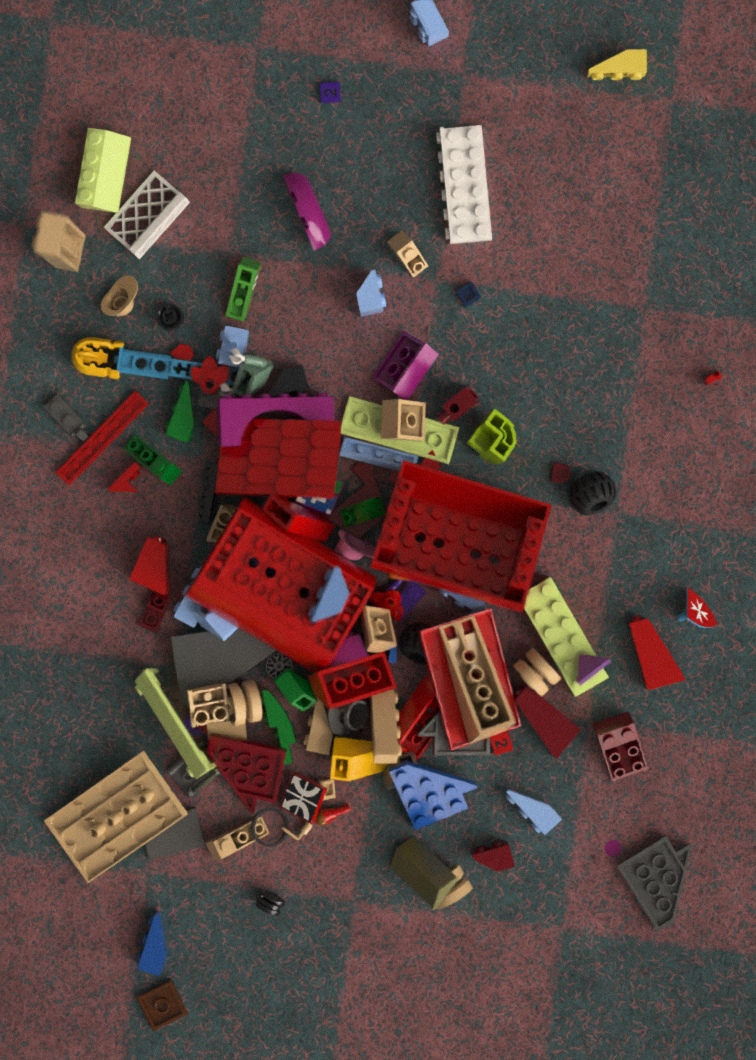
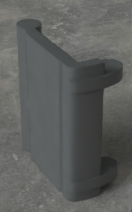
M201 741L196 746L199 751H203L210 762L209 755L207 754L208 746L204 741ZM182 757L167 768L168 773L172 775L188 798L194 796L196 792L221 774L216 766L197 779L194 776L191 777L186 770L187 764Z

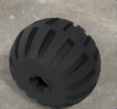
M600 471L591 472L579 477L572 483L569 489L570 503L582 515L599 513L607 509L616 498V487L613 480Z
M412 623L407 626L401 633L399 641L402 654L409 660L426 665L427 662L419 632L433 626L425 623Z

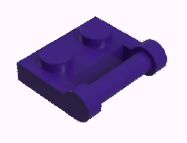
M395 579L383 593L391 589L396 590L406 580ZM406 581L408 585L400 593V604L404 609L401 621L426 594V591L414 581Z

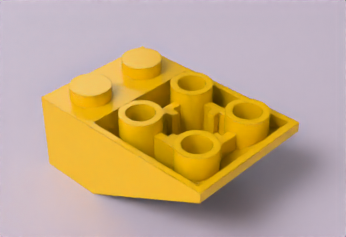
M335 737L330 779L352 781L383 772L390 763H373L372 741Z

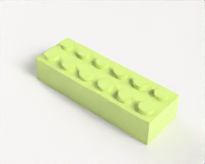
M548 577L530 587L524 610L572 694L576 697L608 679L609 677L603 668L581 686L576 682L579 654L596 656L552 578Z

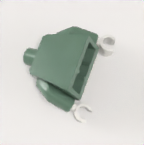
M232 349L231 351L234 356H229L234 364H241L233 388H230L228 383L219 385L220 395L253 396L266 385L274 365L271 360H266L260 355L245 354L243 356L238 349Z

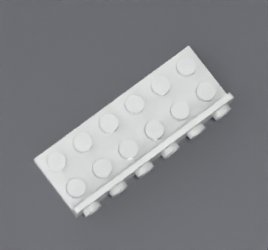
M482 125L455 128L440 127L439 132L436 133L437 144H441V151L438 152V161L443 164V170L440 171V182H444L445 190H441L442 201H446L447 209H443L444 220H448V228H445L446 240L450 239V244L492 240Z

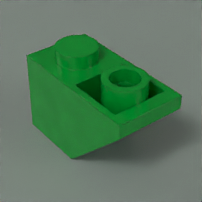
M381 496L340 509L345 528L386 515Z
M287 668L274 679L289 703L301 711L305 712L318 702L311 683Z

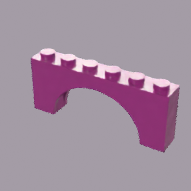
M317 393L316 397H309V394H297V397H290V394H279L278 398H271V394L259 395V398H252V395H240V399H233V395H223L221 399L216 400L218 447L240 446L241 437L247 424L257 415L267 411L285 412L299 420L334 421L333 396L327 397V393Z

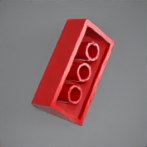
M385 652L325 669L309 676L315 696L328 710L397 688Z
M428 674L399 712V721H396L397 727H400L398 744H401L404 753L414 751L417 760H419L433 740V736H417V732L439 711L431 678Z

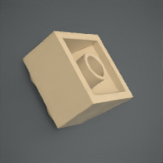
M401 399L382 400L381 439L424 441L426 403Z
M364 606L360 617L367 652L381 653L396 647L390 610Z

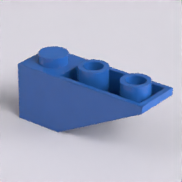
M157 911L155 915L150 916L148 926L151 928L149 934L145 933L142 944L145 947L143 952L139 951L136 962L139 963V970L160 976L167 957V949L160 911Z

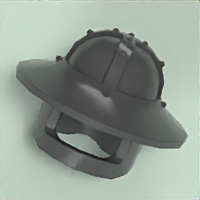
M366 698L328 710V725L333 734L339 737H350L366 724L370 715Z

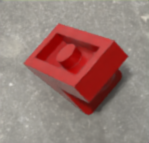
M134 462L108 490L110 492H139L129 481L131 479L134 481L141 475L140 470L142 467L137 462Z

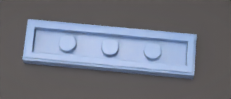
M347 437L343 439L339 454L342 457L400 471L403 460L415 464L418 460V456Z

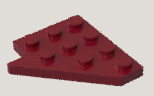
M211 733L207 754L249 811L254 814L257 799L276 803L287 749Z

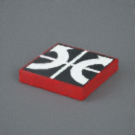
M292 772L279 807L312 824L315 822L327 788L297 772Z

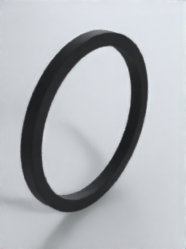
M265 808L255 815L251 830L254 839L259 844L272 847L280 844L286 838L287 833L284 831L283 836L277 842L271 844L263 843L255 833V824L258 817L264 812L276 811L283 817L287 830L289 829V823L282 811L276 808Z

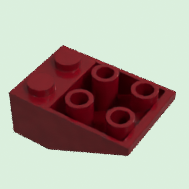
M629 712L592 724L612 782L648 769L638 733Z

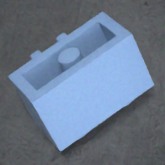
M225 326V330H221L219 341H222L221 349L217 350L216 360H219V365H228L229 367L239 369L241 363L234 364L229 356H234L231 350L235 348L240 351L241 355H245L249 337L248 330Z

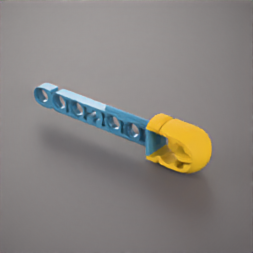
M95 337L79 340L74 345L71 354L73 365L81 373L98 377H106L108 375L111 379H119L121 373L161 379L174 377L193 380L191 368L201 367L203 364L171 359L169 355L124 349V342L122 341L112 343L109 339ZM89 347H94L95 350H99V352H93V348ZM100 348H108L111 351L119 350V355L114 356V364H117V370H111L109 367L105 369L98 368L95 364L91 363L92 361L97 362L98 366L102 363H107L108 354L104 353ZM139 358L146 360V366L143 369H139L135 365L136 360ZM158 361L164 362L166 366L161 372L156 371L154 368L155 363ZM181 364L182 368L188 369L187 365H191L189 369L190 376H186V371H181L180 374H177L174 367ZM229 367L230 373L225 383L233 386L234 382L231 381L230 376L232 373L238 372L239 369Z

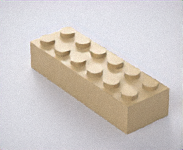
M42 212V217H39L37 221L38 236H35L33 240L35 252L55 268L78 272L86 235L66 216Z

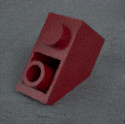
M504 840L494 842L491 847L486 848L485 845L474 848L475 851L471 852L474 860L496 872L515 867L509 843H504Z

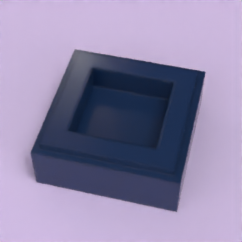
M472 281L455 290L464 308L481 298Z

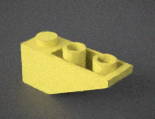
M627 49L590 68L587 72V77H592V80H602L603 77H611L612 80H621L623 77H630L631 80H640L647 73V49Z

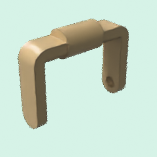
M306 822L298 836H295L284 827L281 829L294 839L300 840L304 834L307 835L313 825Z

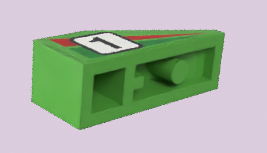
M243 257L238 265L225 316L244 322L258 280L261 262Z

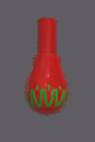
M349 804L336 809H319L315 819L316 824L326 826L336 819L337 816L350 812Z

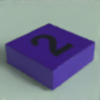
M340 82L320 83L321 103H341Z

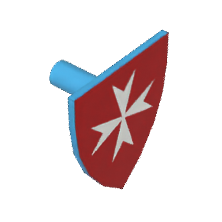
M686 588V611L677 615L678 621L682 622L687 619L702 628H712L718 623L713 613L702 598L691 589Z

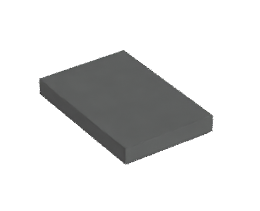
M196 808L186 810L188 814L146 843L150 860L206 845Z

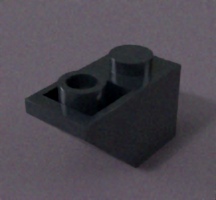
M303 365L283 370L270 393L272 398H278L279 394L295 393L297 395L306 393L305 389H308L309 385Z

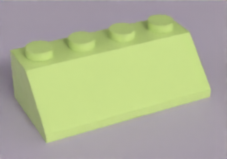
M88 128L75 200L76 205L85 209L113 213L119 212L131 142L130 137L107 130Z

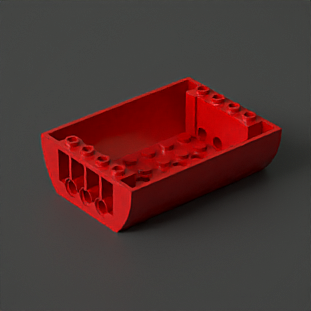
M403 460L370 568L522 613L525 608L552 504ZM422 535L425 541L417 542L415 536ZM439 540L443 543V547L437 548L433 542ZM476 551L480 554V558L474 559L470 553ZM495 557L499 563L493 565L489 562V558Z
M243 496L187 590L185 597L313 673L322 671L336 656L375 587L376 576L316 539L286 531L262 511L263 507ZM254 557L258 560L256 568L249 567V558ZM337 566L340 568L349 592L345 605L340 613L312 623L309 621L311 617L308 616L309 610L312 605H315L319 588L325 585L326 580H324L327 570ZM271 567L274 569L275 576L273 578L265 576L266 568ZM302 587L306 588L309 592L308 597L305 599L301 598L298 594L299 589Z

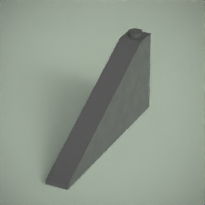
M239 628L225 641L209 631L172 636L171 641L181 706L186 705V708H189L187 690L221 683L227 685L276 650Z

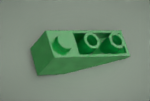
M185 381V384H181L178 395L180 397L178 403L174 402L171 413H173L172 419L167 421L164 431H167V436L189 444L196 425L191 385Z
M136 434L133 435L123 448L170 486L182 472L179 467Z

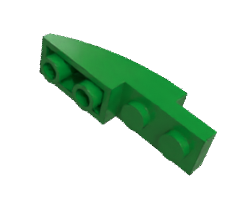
M268 688L262 690L263 694H260L261 704L266 707V712L263 713L265 724H269V728L277 727L278 730H275L276 741H280L281 748L287 749L284 765L293 762L290 744L297 741L291 720L280 701Z

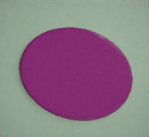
M610 840L605 845V852L610 857H617L622 852V846L620 842Z

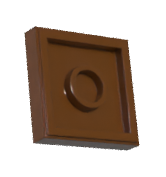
M172 979L136 997L153 1032L188 1015Z

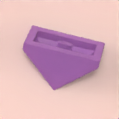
M579 654L576 682L581 686L611 661L607 657Z

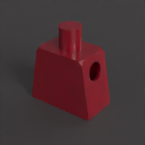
M467 386L442 406L445 410L438 414L437 417L443 425L451 419L456 421L481 400L470 386ZM455 404L459 406L458 411L453 410Z

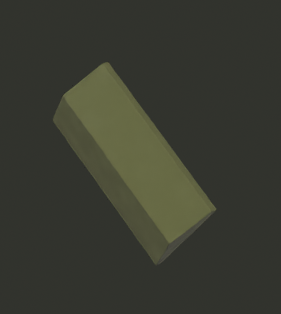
M414 836L395 850L390 867L436 910L459 878Z

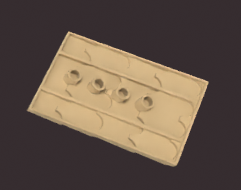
M142 751L48 817L44 822L86 882L89 883L181 820L188 813L182 807V804L173 791H171L147 754Z

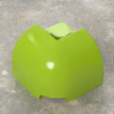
M493 409L474 429L475 431L467 441V444L480 453L479 457L491 464H501L507 459L516 445L514 425L499 411Z

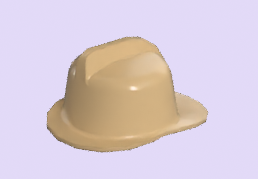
M129 275L123 276L115 282L102 299L101 309L104 314L119 317L127 315L133 309V299L138 290L136 279Z

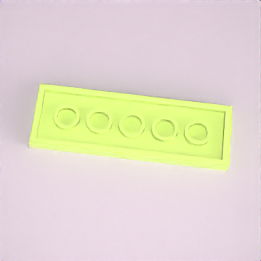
M349 396L342 419L341 434L449 465L460 427L449 424L443 425L439 421L425 418L424 441L381 439L382 405ZM433 450L435 456L429 455L428 453Z

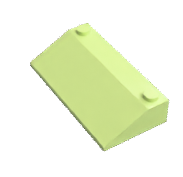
M147 668L135 680L137 684L135 688L140 696L144 695L186 762V770L189 775L197 779L215 768L216 765L215 763L210 764L203 751H199L159 687L161 684L155 676L159 672L158 669Z

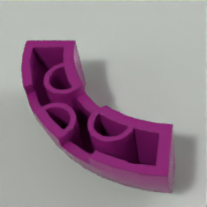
M300 173L283 175L284 181L313 250H317L324 246L331 237V232L322 209L306 176Z

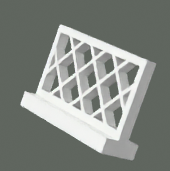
M153 171L104 228L140 259L190 202L156 171ZM155 177L160 180L159 189H151L150 183ZM172 191L176 195L171 201H164V192ZM161 192V202H151V193ZM147 193L148 203L138 204L140 194ZM161 205L159 215H152L151 206ZM148 206V216L139 217L138 207ZM128 208H135V217L125 218V211ZM139 220H148L149 226L146 229L139 230ZM135 221L136 230L126 231V222ZM116 222H122L121 232H114L111 227ZM136 234V241L131 246L126 243V235Z

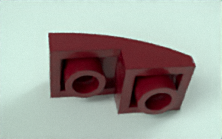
M153 590L139 626L157 633L172 596L163 595Z

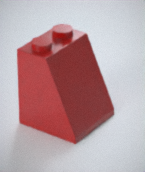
M154 535L153 537H147L129 580L167 595L171 591L170 544L165 543L167 539Z

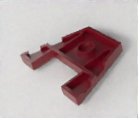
M361 462L353 468L365 485L335 510L333 509L330 518L324 516L357 538H360L386 517L384 515L345 528L340 509L381 496L369 463ZM382 499V502H383V505H384V508H385V511H386V514H387V509H386V506H385L384 501H383V499Z

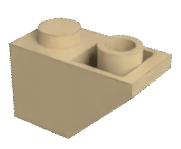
M400 231L387 241L394 254L413 278L428 267L413 241L403 231Z

